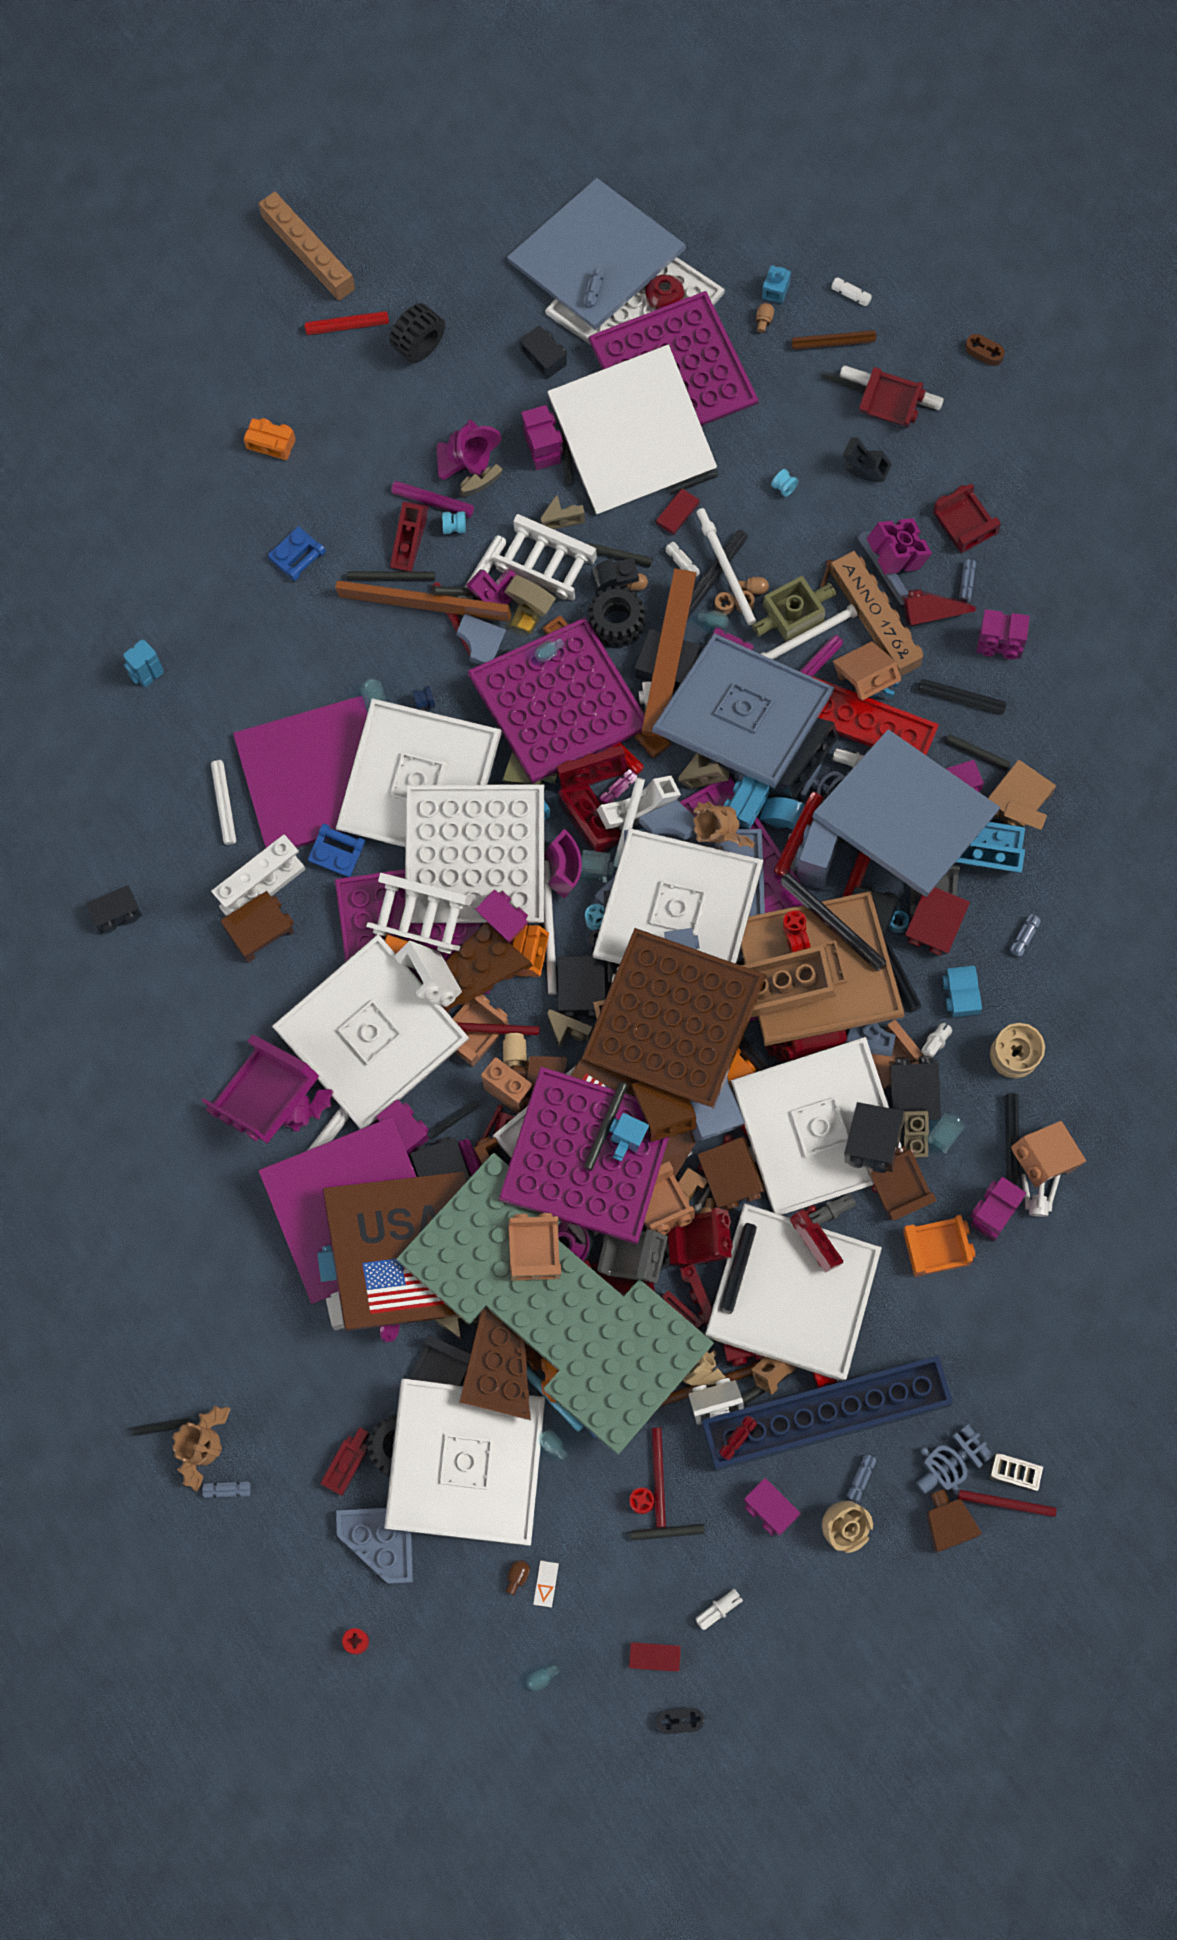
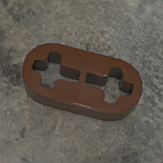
M972 334L967 338L965 349L969 355L991 366H997L1002 363L1005 351L1000 344L980 334ZM979 343V346L972 347V344ZM998 353V356L991 357V354Z

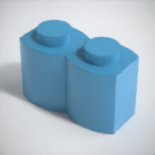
M975 966L947 968L946 974L942 976L943 989H947L949 997L946 998L947 1012L951 1011L952 1018L980 1015L982 1005Z

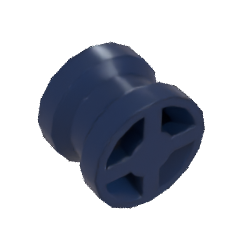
M429 686L424 687L421 691H412L417 709L421 707H436Z

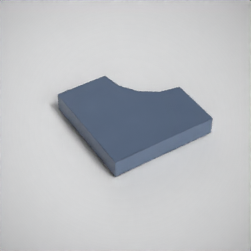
M464 614L456 635L464 639L468 644L471 653L469 661L482 665L495 658L506 630Z
M678 800L639 817V823L651 834H673L683 840L697 835L694 832L695 824L693 818L695 817Z
M877 1023L849 1028L846 1043L866 1037L871 1054L892 1057L896 1034L886 1032Z

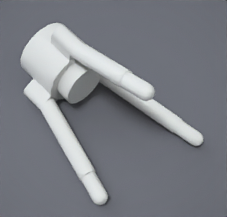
M1021 1175L1023 1191L1026 1192L1025 1209L1029 1210L1030 1216L1048 1217V1212H1052V1203L1061 1175L1054 1177L1048 1201L1047 1197L1044 1196L1045 1182L1039 1186L1038 1195H1033L1031 1200L1026 1175Z

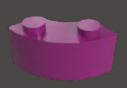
M564 829L550 844L544 853V857L549 861L551 867V879L547 885L565 899L579 880L582 860L576 842Z

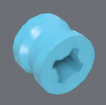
M783 469L775 476L771 486L779 489L781 494L787 497L794 491L799 480L796 477H791L789 472Z
M601 904L590 905L585 911L586 925L593 931L600 929L604 917V906Z

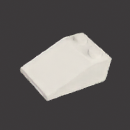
M730 1378L719 1380L716 1382V1386L707 1388L706 1385L695 1387L692 1389L693 1392L688 1394L697 1425L702 1424L704 1419L744 1409L736 1380L730 1382Z

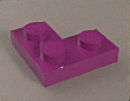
M480 569L466 586L479 601L508 605L512 598L504 593V591L516 574L511 569H507L494 582L485 570Z

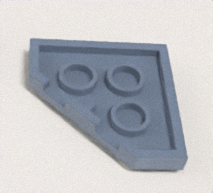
M386 1508L336 1511L337 1536L388 1584L413 1583L412 1532L384 1529Z

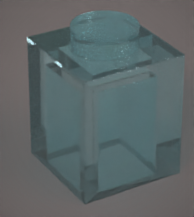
M583 850L580 879L607 883L608 875L612 876L614 871V862H611V854Z
M945 1113L929 1134L928 1142L947 1154L965 1128L962 1125V1120L953 1114L948 1115Z

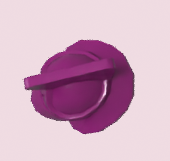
M468 420L460 430L450 434L447 444L442 442L437 444L438 476L445 480L460 469H468L472 474L482 475L487 468L490 452L501 441L500 432L489 426L478 427L473 420Z

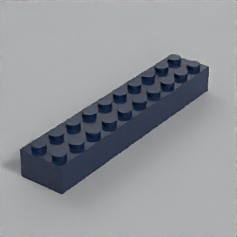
M938 1355L702 1420V1426L716 1472L950 1407L953 1401ZM746 1416L752 1417L757 1422V1425L752 1432L749 1431V1436L739 1449H735V1454L730 1460L724 1459L719 1454L720 1449L724 1444L727 1445V1440L737 1427L742 1425L743 1419Z

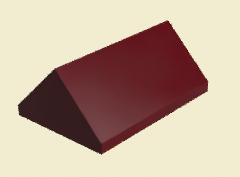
M589 785L562 789L558 792L559 805L595 857L619 844L621 831L618 827L605 828L597 811L602 804Z

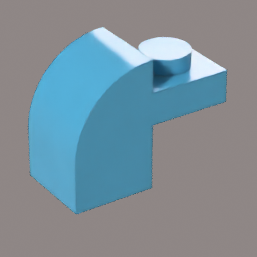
M783 797L768 798L764 803L760 820L776 829L788 827L793 830L805 804Z

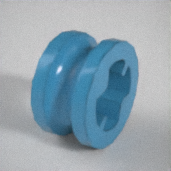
M902 910L895 911L889 926L891 931L902 933L907 929L909 924L907 913ZM895 917H899V920L901 918L904 920L902 926H898V923L894 925Z

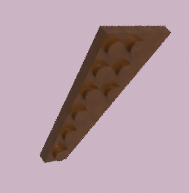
M485 922L460 947L459 951H456L446 961L462 992L455 998L453 1003L447 1007H442L449 1013V1009L458 1004L463 1005L493 989L494 985L504 979L509 980L515 977L514 974L525 968L527 970L533 967V964Z
M485 1307L480 1314L459 1403L531 1421L525 1342Z

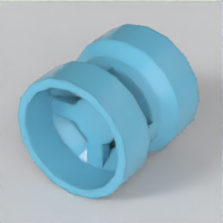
M443 512V534H451L452 532L466 534L465 512H457L456 514Z

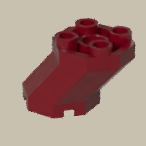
M846 1030L767 1045L766 1050L770 1056H775L781 1061L790 1062L845 1044L847 1041Z

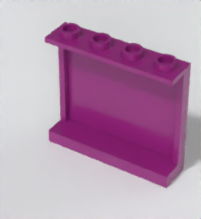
M252 1034L247 1041L255 1049L214 1103L204 1098L201 1101L207 1106L206 1111L213 1117L217 1118L219 1116L221 1121L228 1126L232 1124L242 1134L246 1131L245 1134L255 1142L260 1139L268 1144L318 1079L319 1075L307 1063Z

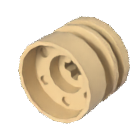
M1015 1023L1008 1025L1001 1030L991 1045L990 1059L992 1065L998 1073L1007 1078L1018 1079L1026 1077L1033 1072L1044 1057L1045 1044L1043 1037L1037 1029L1029 1024ZM1016 1049L1019 1050L1020 1053L1017 1056L1013 1057L1011 1055Z

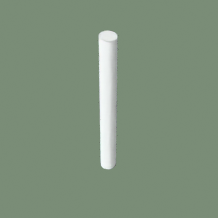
M636 777L613 863L615 867L619 865L624 847V830H629V828L632 829L645 782V779Z

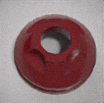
M657 275L647 284L646 300L656 310L683 300V285L673 275ZM663 282H667L671 285V288L663 291L658 286Z

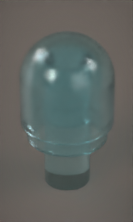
M713 610L709 611L708 614L703 612L698 614L697 620L706 622V626L712 629L718 628L723 630L729 624L728 616L722 612Z
M561 638L554 642L549 640L537 646L534 652L535 658L539 662H547L556 657L558 654L557 650L564 646Z
M545 1430L540 1434L539 1443L551 1456L555 1454L560 1461H563L568 1456L562 1448L564 1444L561 1438L554 1431Z
M555 1664L547 1669L539 1667L527 1676L526 1685L529 1690L539 1692L549 1686L552 1682L551 1678L560 1673Z

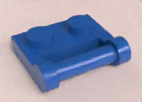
M298 526L268 554V558L293 581H296L304 569L318 556H323L326 553V549ZM309 548L312 549V551L308 553L294 568L290 567Z
M323 823L308 862L345 877H351L366 840L353 838L333 830L329 825ZM326 836L354 847L353 853L351 854L324 843Z

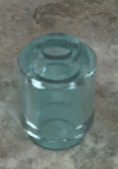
M376 679L364 681L360 690L366 709L369 710L372 699L387 702L381 681Z

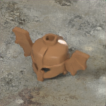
M709 801L704 804L698 802L697 807L693 811L697 814L693 818V822L695 824L694 832L697 834L696 839L699 842L721 843L732 841L737 843L739 847H754L755 843L750 838L736 834L739 828V821L736 811L732 807L714 806Z
M214 1405L209 1413L199 1414L200 1422L198 1425L192 1423L182 1425L180 1430L174 1432L172 1437L175 1442L173 1445L174 1456L183 1461L182 1466L177 1469L184 1477L183 1485L191 1486L196 1492L199 1490L203 1480V1475L197 1471L196 1465L207 1466L216 1457H219L222 1447L219 1435L211 1427L226 1422L231 1410L227 1406L219 1408Z

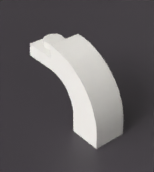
M672 776L653 779L642 790L633 826L640 824V816L678 799L681 794ZM631 797L626 800L599 806L597 811L606 829L619 827L620 830L623 829Z

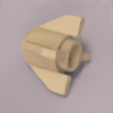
M715 1349L710 1353L706 1352L683 1379L686 1384L693 1386L712 1385L725 1378L718 1368L713 1371V1368L716 1366L713 1358L717 1354Z

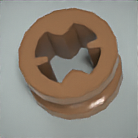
M743 591L752 611L755 602L754 595L749 591ZM735 597V608L737 611L742 613V610Z
M722 592L716 596L715 609L718 613L727 615L734 610L735 600L732 594ZM728 600V605L726 604V607H722L720 601Z

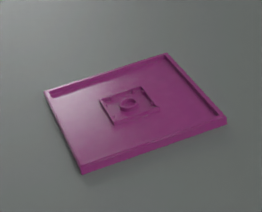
M363 696L233 733L266 848L282 835H285L296 848L315 843L323 823L336 830L368 714Z
M393 1116L258 1170L311 1304L338 1292L337 1280L321 1282L317 1252L322 1251V1246L331 1245L322 1192L323 1188L416 1177Z

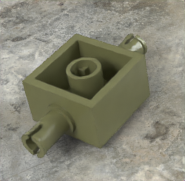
M800 576L764 596L763 608L768 617L752 624L754 632H757L756 635L760 637L762 634L776 628L785 642L817 626L824 622L825 609L821 603L836 595L834 588L828 583L813 592L804 577Z

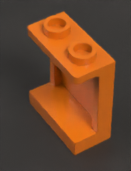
M957 1215L953 1219L916 1227L914 1224L908 1225L903 1229L914 1277L969 1266L973 1262V1258H975L974 1246L972 1243L969 1244L967 1239L969 1234L968 1223L966 1220H962L961 1215Z

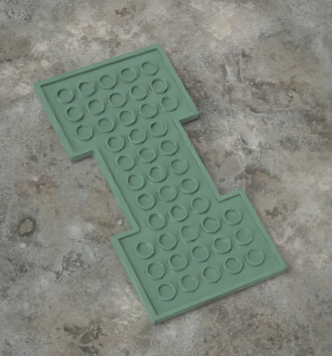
M493 1153L399 1255L396 1261L469 1325L485 1307L489 1309L559 1371L543 1390L614 1453L619 1455L714 1343L642 1280L639 1279L623 1297L559 1240L560 1279L511 1281L509 1218H514L513 1216L516 1214L538 1217L539 1213L498 1200L509 1166Z

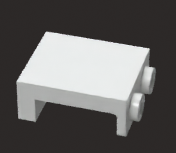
M409 941L395 955L398 963L416 969L420 975L423 985L416 991L418 997L447 1007L462 992L440 952Z

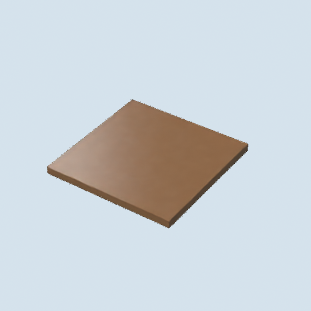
M871 891L822 901V903L886 960V965L880 971H876L805 905L748 917L740 947L744 964L789 954L790 951L783 931V918L787 912L793 910L801 911L806 917V933L811 948L824 945L827 951L837 992V997L758 1016L765 1046L904 1017V1010Z

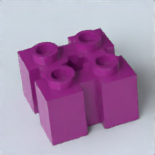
M547 405L521 412L524 424L523 433L536 470L560 464L561 454H564L561 444L563 440L560 431H556V420L553 412L549 413Z
M913 518L899 520L896 525H894L893 521L878 522L866 538L873 553L880 555L877 561L884 574L898 573L901 569L905 571L920 570L932 553L925 539L920 540L918 537L921 532Z
M985 609L979 629L976 653H982L984 656H994L995 653H1000L1006 659H1021L1027 641L1030 616L1015 613L1004 615L1001 611Z
M1001 1177L999 1182L994 1180L983 1197L986 1201L980 1200L970 1217L974 1220L970 1226L995 1241L1020 1205L1026 1192L1004 1177Z

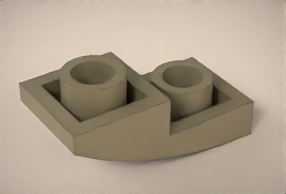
M495 464L493 468L489 466L482 473V479L477 474H474L471 478L469 476L466 477L460 485V496L464 498L484 490L502 475L503 469Z
M519 575L513 577L504 591L520 606L525 603L541 617L548 612L556 599L537 584Z
M904 1111L903 1146H905L906 1150L913 1148L914 1157H928V1111Z

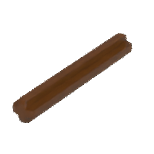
M870 330L793 337L791 339V346L795 350L876 342V332Z

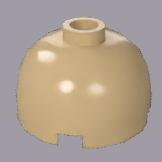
M853 1501L834 1503L827 1509L822 1520L823 1535L836 1550L845 1551L846 1553L854 1552L864 1546L869 1540L867 1536L869 1530L873 1529L872 1516L863 1506Z

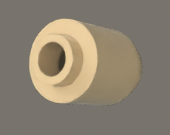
M520 1033L506 1034L505 1040H503V1063L510 1068L512 1065L522 1067L527 1060L524 1035Z

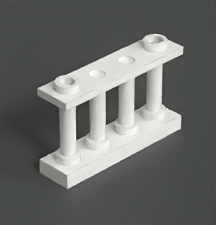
M517 514L513 521L514 531L517 534L504 557L495 553V567L502 573L507 569H511L516 575L555 593L559 598L574 601L575 589L571 586L583 564H594L597 558L596 548ZM529 537L536 540V544L523 566L512 560L524 538ZM548 545L554 548L556 552L544 574L532 570L544 546ZM568 554L575 557L576 560L562 583L553 579L552 576L562 557Z
M282 835L211 891L221 903L219 908L226 916L266 890L270 896L274 895L305 870V866L295 856L299 851L285 835Z
M380 873L378 882L385 883L386 888L378 924L368 922L366 927L373 928V933L387 936L388 932L438 946L437 950L451 954V950L459 951L460 946L451 944L459 910L463 908V904L471 906L472 896ZM400 887L407 889L406 894L408 896L398 930L386 926L395 892ZM420 893L428 895L429 904L421 935L409 933L408 930L416 899L420 896ZM445 899L450 901L449 905L451 908L443 939L438 941L429 937L438 902L441 903V900Z

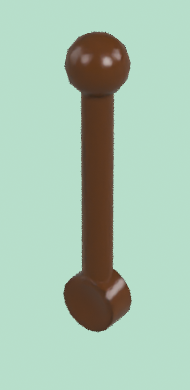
M833 560L826 561V570L819 588L825 586Z

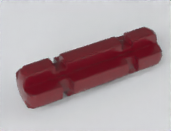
M746 1416L741 1422L742 1425L738 1426L727 1440V1445L724 1444L720 1449L719 1454L724 1459L730 1460L735 1454V1449L738 1450L749 1436V1431L752 1432L757 1422L752 1417Z

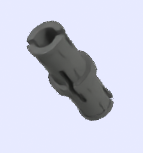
M847 1193V1195L832 1203L831 1201L825 1203L826 1206L808 1214L813 1223L818 1222L821 1225L832 1218L836 1220L839 1218L838 1215L857 1205L854 1198L851 1199L852 1195Z

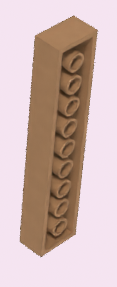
M824 945L741 965L767 976L750 1018L837 997L830 962ZM605 1000L593 1002L597 1019Z

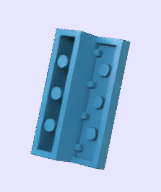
M989 822L956 863L1021 873L1025 849H1022L1025 828Z

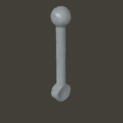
M709 1185L699 1203L693 1207L697 1214L700 1213L702 1205L711 1191Z

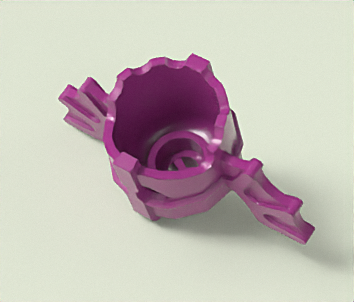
M332 1089L318 1090L310 1104L309 1097L305 1095L282 1125L293 1128V1132H300V1127L309 1124V1118L313 1117L320 1120L322 1111L331 1107L330 1098L334 1091Z

